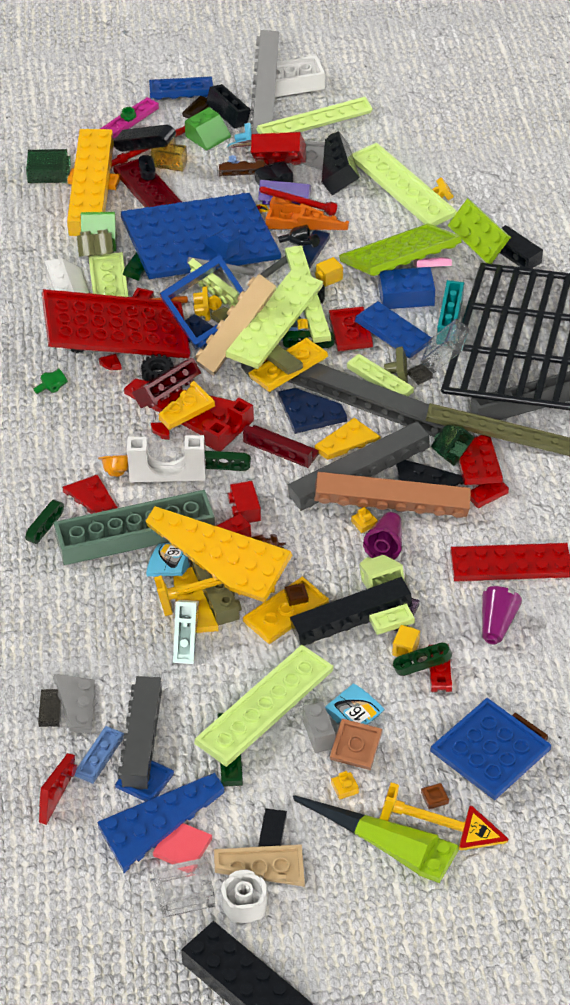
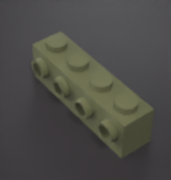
M191 560V567L198 581L212 578L208 571L203 570ZM224 584L202 589L218 626L239 620V611L242 608L239 599L236 600L234 597L235 592L228 590Z

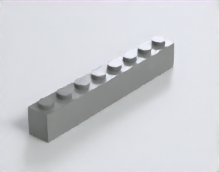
M260 30V36H257L256 46H259V49H256L255 59H258V62L254 64V72H257V75L253 77V85H256V88L252 89V98H255V101H251V111H254V115L250 114V123L253 124V128H251L252 134H259L256 130L258 125L273 121L279 31Z

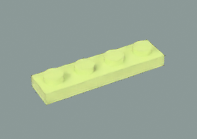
M360 354L347 362L349 370L373 384L408 397L414 392L413 386Z

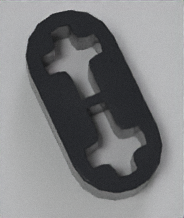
M149 155L140 156L138 167L141 178L153 180L156 173L153 158Z

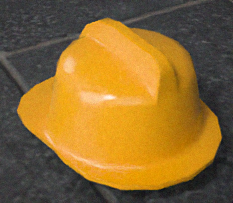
M127 454L98 458V460H102L104 471L110 476L119 477L128 470Z

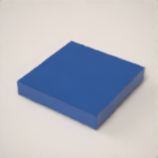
M151 761L148 789L122 787L121 779H118L115 783V788L146 802L159 796L174 775V770Z

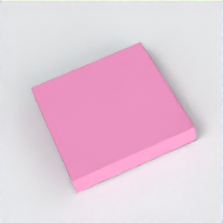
M447 257L413 260V266H452V259Z

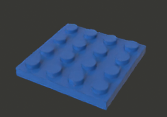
M486 698L431 746L430 752L495 801L551 750V744L489 698Z

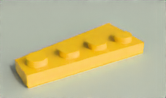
M189 567L182 576H173L176 588L198 582L192 567ZM202 590L184 594L175 599V603L178 600L199 601L197 633L219 631L218 624Z

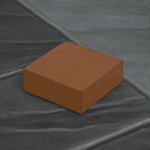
M442 783L421 788V794L428 809L449 804V798Z

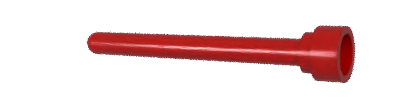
M263 186L259 189L263 194L324 210L330 216L335 215L337 211V203L326 202L325 204Z

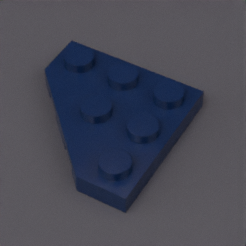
M298 388L278 392V398L294 434L347 422V415L340 403Z

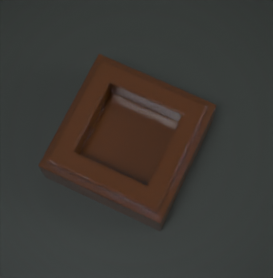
M304 583L284 587L289 606L309 602Z

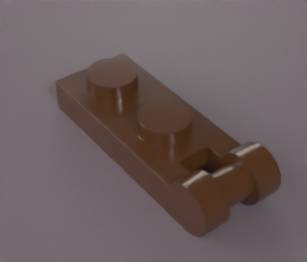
M258 159L253 163H248L247 161L239 163L224 162L219 164V176L255 175V170L265 166V162L262 159Z

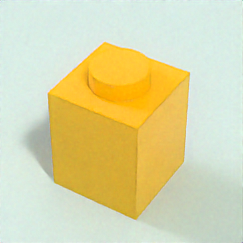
M334 257L316 264V279L323 281L325 287L343 280V266Z
M401 625L393 641L392 655L398 657L416 651L420 643V630Z

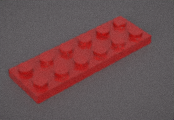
M568 543L457 546L450 549L454 581L570 577Z

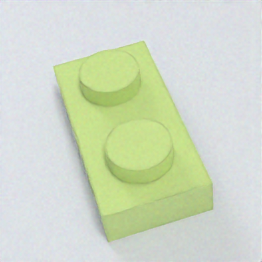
M407 604L369 615V621L377 635L398 629L401 625L407 626L415 623V618Z

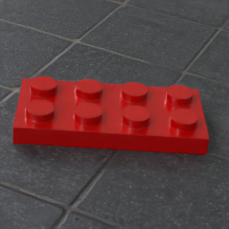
M485 435L470 437L474 438L470 443L467 442L470 439L466 436H462L459 439L453 438V443L457 439L463 444H470L460 459L458 458L464 485L503 483L502 472L491 437Z

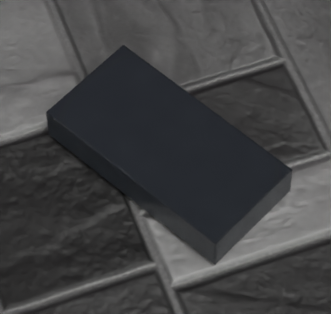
M265 808L258 847L281 846L287 811Z

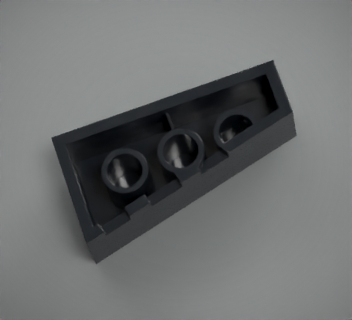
M339 131L330 134L325 139L321 181L330 194L334 195L360 178L350 145Z

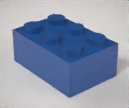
M431 267L384 270L378 275L381 304L387 308L435 306V285Z

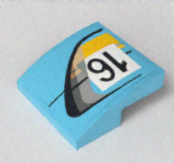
M171 543L158 544L150 558L146 575L147 577L160 575L182 576L190 566L188 557L180 549L172 546Z
M354 683L325 706L327 713L337 724L341 722V719H346L368 725L385 710L372 696Z

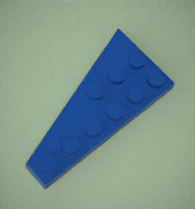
M213 773L98 821V828L123 873L130 869L129 866L136 860L139 862L143 859L146 852L151 848H156L158 843L187 819L190 821L194 818L195 813L202 807L206 808L224 794V786L217 775Z

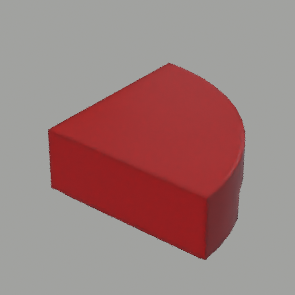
M116 353L99 358L100 365L108 370L122 369Z
M162 422L151 423V430L154 434L160 436L161 439L170 440L169 429Z

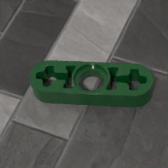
M288 331L283 337V345L286 348H290L300 342L298 339L302 341L308 337L312 338L310 331ZM330 331L331 341L315 344L321 348L332 347L335 343L334 333Z
M205 450L206 469L246 471L250 468L251 457L247 453ZM220 459H226L228 462L223 463V462H220L219 460H220Z
M53 499L28 528L25 536L26 540L38 544L54 525V522L62 515L64 503Z
M447 643L434 644L398 656L393 661V667L398 675L406 676L448 662L452 657V652ZM427 656L425 661L418 662L419 658Z

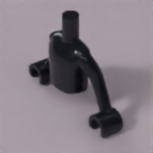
M308 225L295 227L289 234L278 236L279 243L290 241L297 245L317 247L320 242L317 234L310 236V231L312 230H309Z

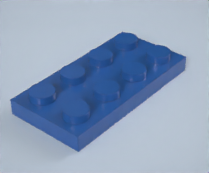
M212 76L149 80L150 98L156 100L167 97L171 99L178 97L192 98L194 96L208 97L209 88L213 86Z
M378 301L355 318V322L396 349L403 346L408 358L413 357L432 342V337Z

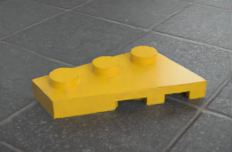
M193 381L186 391L183 390L180 393V397L176 401H172L158 414L159 420L170 430L215 407V401Z
M353 418L315 445V449L319 450L321 456L329 460L348 453L350 449L356 447L361 449L365 447V444L381 439V436L356 418Z

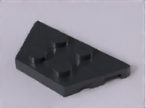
M403 460L396 464L398 480L448 486L464 484L462 475L409 460Z

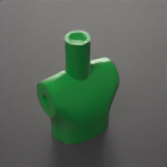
M58 368L53 372L43 373L40 377L42 383L33 388L36 394L45 389L55 393L68 381Z

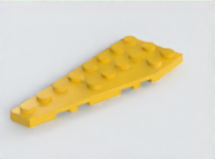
M156 506L145 521L148 527L162 538H166L172 546L180 549L186 557L200 568L208 571L214 579L222 582L228 590L264 603L293 556L290 550Z

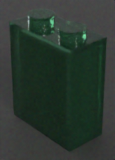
M28 150L26 165L27 183H67V177L71 171V156H68V150Z

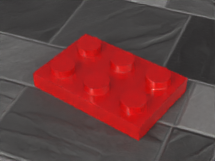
M364 307L329 310V319L337 351L373 347L370 331L355 322L356 316L364 311Z

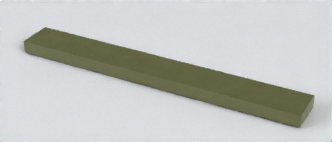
M224 307L211 312V318L219 323L228 317L227 312L229 309ZM278 344L267 357V360L288 375L303 368V363Z
M432 403L429 404L426 421L453 428L457 426L461 427V430L570 456V437Z

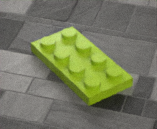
M468 198L447 225L457 235L461 236V239L486 263L492 264L511 238Z

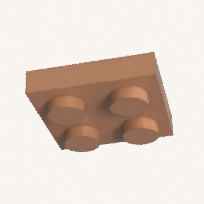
M341 719L330 754V760L371 770L383 730Z

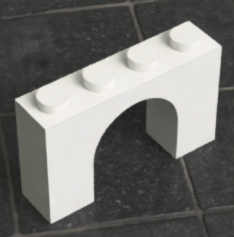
M204 435L185 436L184 456L177 461L168 463L157 461L149 455L147 436L127 438L130 482L206 480Z

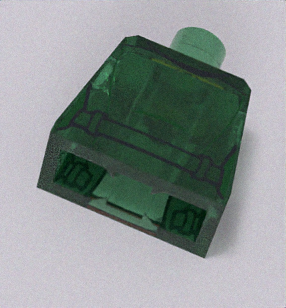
M446 425L440 433L436 434L435 441L431 447L452 466H455L475 437L461 426Z

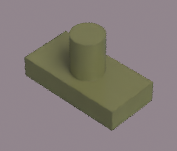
M403 346L397 347L396 362L384 364V369L390 373H397L398 378L408 383L407 357Z

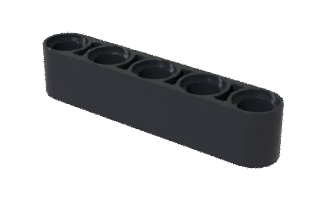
M170 125L125 129L113 141L114 147L121 152L166 147L176 135V131Z

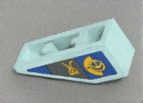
M176 601L173 663L194 664L199 601Z

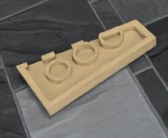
M302 845L214 849L215 873L230 875L235 871L250 870L258 877L261 876L264 881L305 887Z

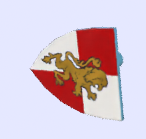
M251 123L244 124L245 133L235 134L236 142L230 143L227 148L251 146Z

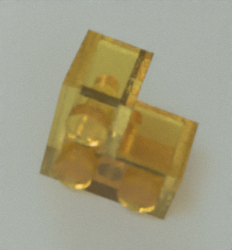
M175 136L166 147L152 148L150 151L156 168L184 171L187 164V146L177 145Z

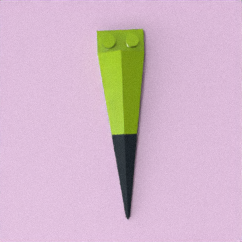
M293 795V799L297 803L358 835L419 876L437 883L441 882L459 851L457 844L440 839L436 834Z

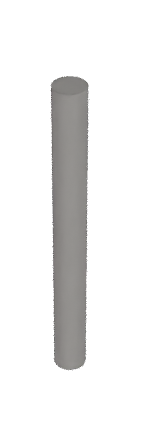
M188 257L187 264L192 259V257ZM193 258L201 265L209 262L208 260ZM226 264L231 272L252 276L255 273L253 268Z

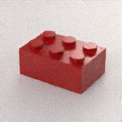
M301 132L251 134V154L255 161L258 159L264 160L265 166L279 161L299 165L306 162V143Z

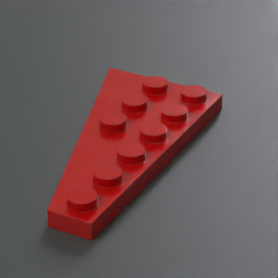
M135 378L124 388V394L135 399L132 392L150 381ZM184 389L176 393L170 392V397L162 401L159 399L158 404L153 406L152 409L160 413L172 401H176ZM210 396L215 401V407L181 425L200 435H204V429L214 419L222 422L225 421L227 408L234 401Z

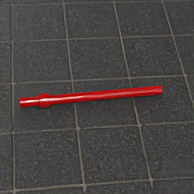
M185 126L175 130L176 135L174 138L185 133ZM149 149L121 153L112 160L111 167L126 163L128 159Z

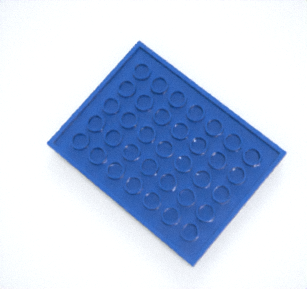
M250 193L121 211V219L149 280L191 273V268L187 264L188 257L208 261L217 257L219 254L203 244V240L226 228L240 236L239 253L228 259L221 256L225 264L240 266L281 259V252Z

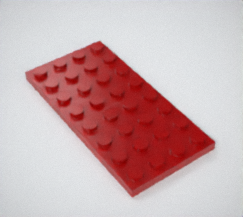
M47 289L42 291L48 347L155 356L161 354V356L166 355L167 357L189 359L188 337L162 300ZM172 301L184 319L181 302Z

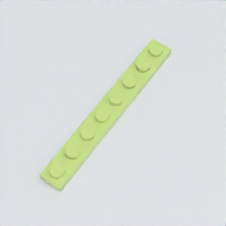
M365 96L257 126L256 130L259 134L303 132L369 114L373 109Z
M302 246L285 248L290 271L294 270L312 277ZM316 294L303 311L305 318L308 319V328L314 343L331 341V333L318 294Z

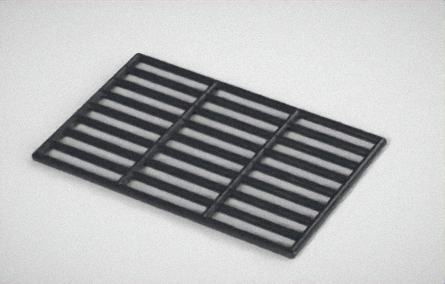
M481 263L444 377L441 393L570 411V403L559 402L568 365H570V330L563 357L552 355L561 320L570 321V314H563L570 287V273ZM485 270L495 271L486 304L475 303ZM502 272L513 273L503 306L493 305ZM519 274L530 275L521 308L510 307ZM536 277H547L539 309H528ZM554 278L564 279L556 313L545 311ZM473 309L482 310L483 314L474 344H463ZM490 312L501 313L491 347L481 346ZM508 314L518 315L509 350L499 349ZM525 317H536L527 352L516 351ZM543 318L554 319L545 354L534 353ZM460 351L471 352L461 387H449ZM478 353L489 354L479 390H467ZM496 355L507 357L497 393L486 392ZM514 358L525 359L515 396L505 395ZM532 360L543 361L534 398L522 397ZM550 362L561 364L552 401L541 399Z

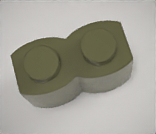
M108 229L97 230L98 234H91L90 231L80 232V235L77 236L79 257L114 253L112 232L108 233Z

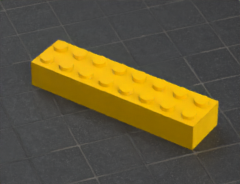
M112 129L79 130L67 217L69 236L80 235L81 212L106 211L108 182L114 146Z

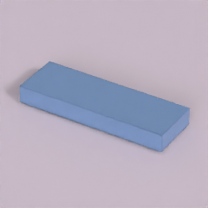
M105 726L77 767L75 777L94 784L122 742L124 733Z

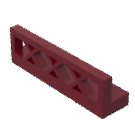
M246 425L243 428V443L306 468H309L319 455V450L262 427Z

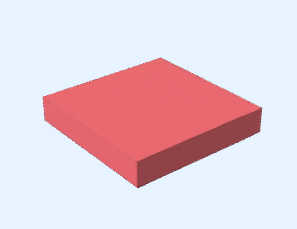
M182 823L176 830L157 844L153 851V856L192 872L210 844L212 835Z

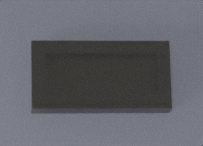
M41 689L39 727H60L62 701L59 700L58 689Z

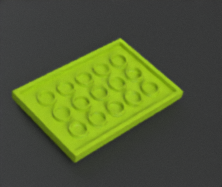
M427 223L340 254L339 258L341 262L355 269L365 272L370 276H376L381 271L393 270L396 268L395 266L407 265L412 260L424 259L426 255L440 253L442 249L454 248L456 244L462 243L461 236Z

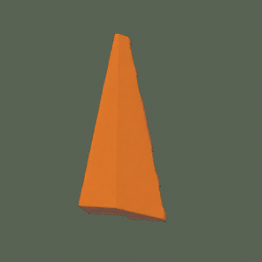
M274 196L270 201V209L265 218L268 229H293L303 225H308L309 230H348L349 221L342 222L337 220V217L334 215L329 217L318 209L302 203L297 205L292 203V201Z

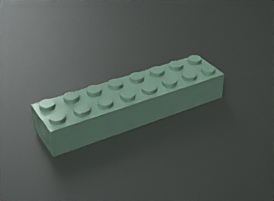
M205 490L54 522L55 536L63 564L69 565L156 546L162 543H169L166 538L158 535L145 522L155 506L215 526V517Z

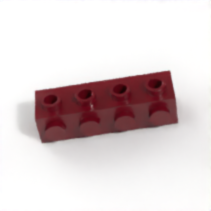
M192 357L133 391L132 394L140 408L146 406L152 408L158 404L159 399L162 401L170 397V392L176 393L183 389V384L185 386L191 384L194 381L193 378L201 374V371Z

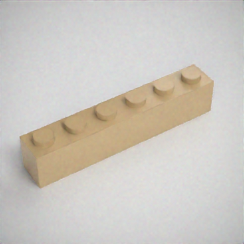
M260 274L256 278L254 276L247 284L249 288L246 292L242 291L240 293L236 306L232 305L230 307L226 320L219 322L216 327L218 331L215 335L211 334L209 336L205 349L201 348L195 356L197 358L196 364L213 376H215L227 359V349L243 329L247 328L276 291V285Z

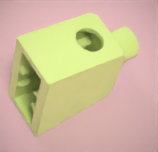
M385 555L372 559L367 557L359 564L361 580L367 589L399 577L404 579L403 565Z

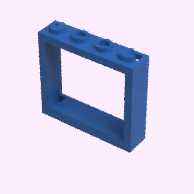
M220 255L160 292L162 301L195 349L207 346L206 341L211 334L215 335L218 331L216 329L217 325L196 338L171 299L219 268L222 269L240 295L244 290Z

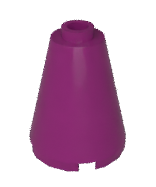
M394 512L384 514L366 533L363 547L371 558L385 555L394 560L399 556L402 550V523L398 514Z
M490 586L487 587V591L484 590L482 593V638L491 645L502 642L522 604V597L517 592H514V594L509 593V589L506 587Z

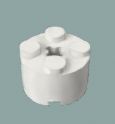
M239 870L230 874L229 878L226 881L224 880L221 888L222 907L229 920L233 923H249L263 918L267 907V889L264 879L261 876L258 877L250 870Z

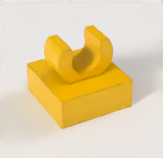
M441 177L436 180L438 186L432 190L441 198L445 196L448 201L454 196L444 179Z
M365 507L359 509L357 514L351 516V522L361 533L370 530L378 522Z
M344 771L338 773L337 777L331 778V784L339 800L359 793V787L351 772Z

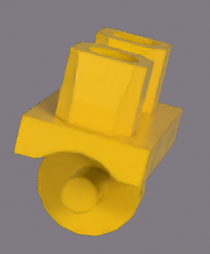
M207 286L202 287V292L193 293L195 315L205 316V321H210V309L217 310L222 305L221 298L216 295L208 297Z

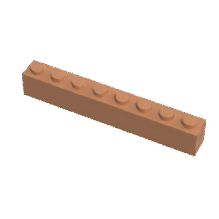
M317 472L314 501H319L323 504L338 503L342 506L357 505L361 508L376 507L380 510L396 509L399 512L415 511L418 514L434 513L437 516L453 515L456 518L467 517L470 509L471 488Z

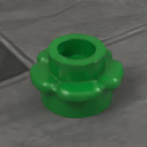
M125 107L122 109L120 116L129 122L136 118V112L132 107Z

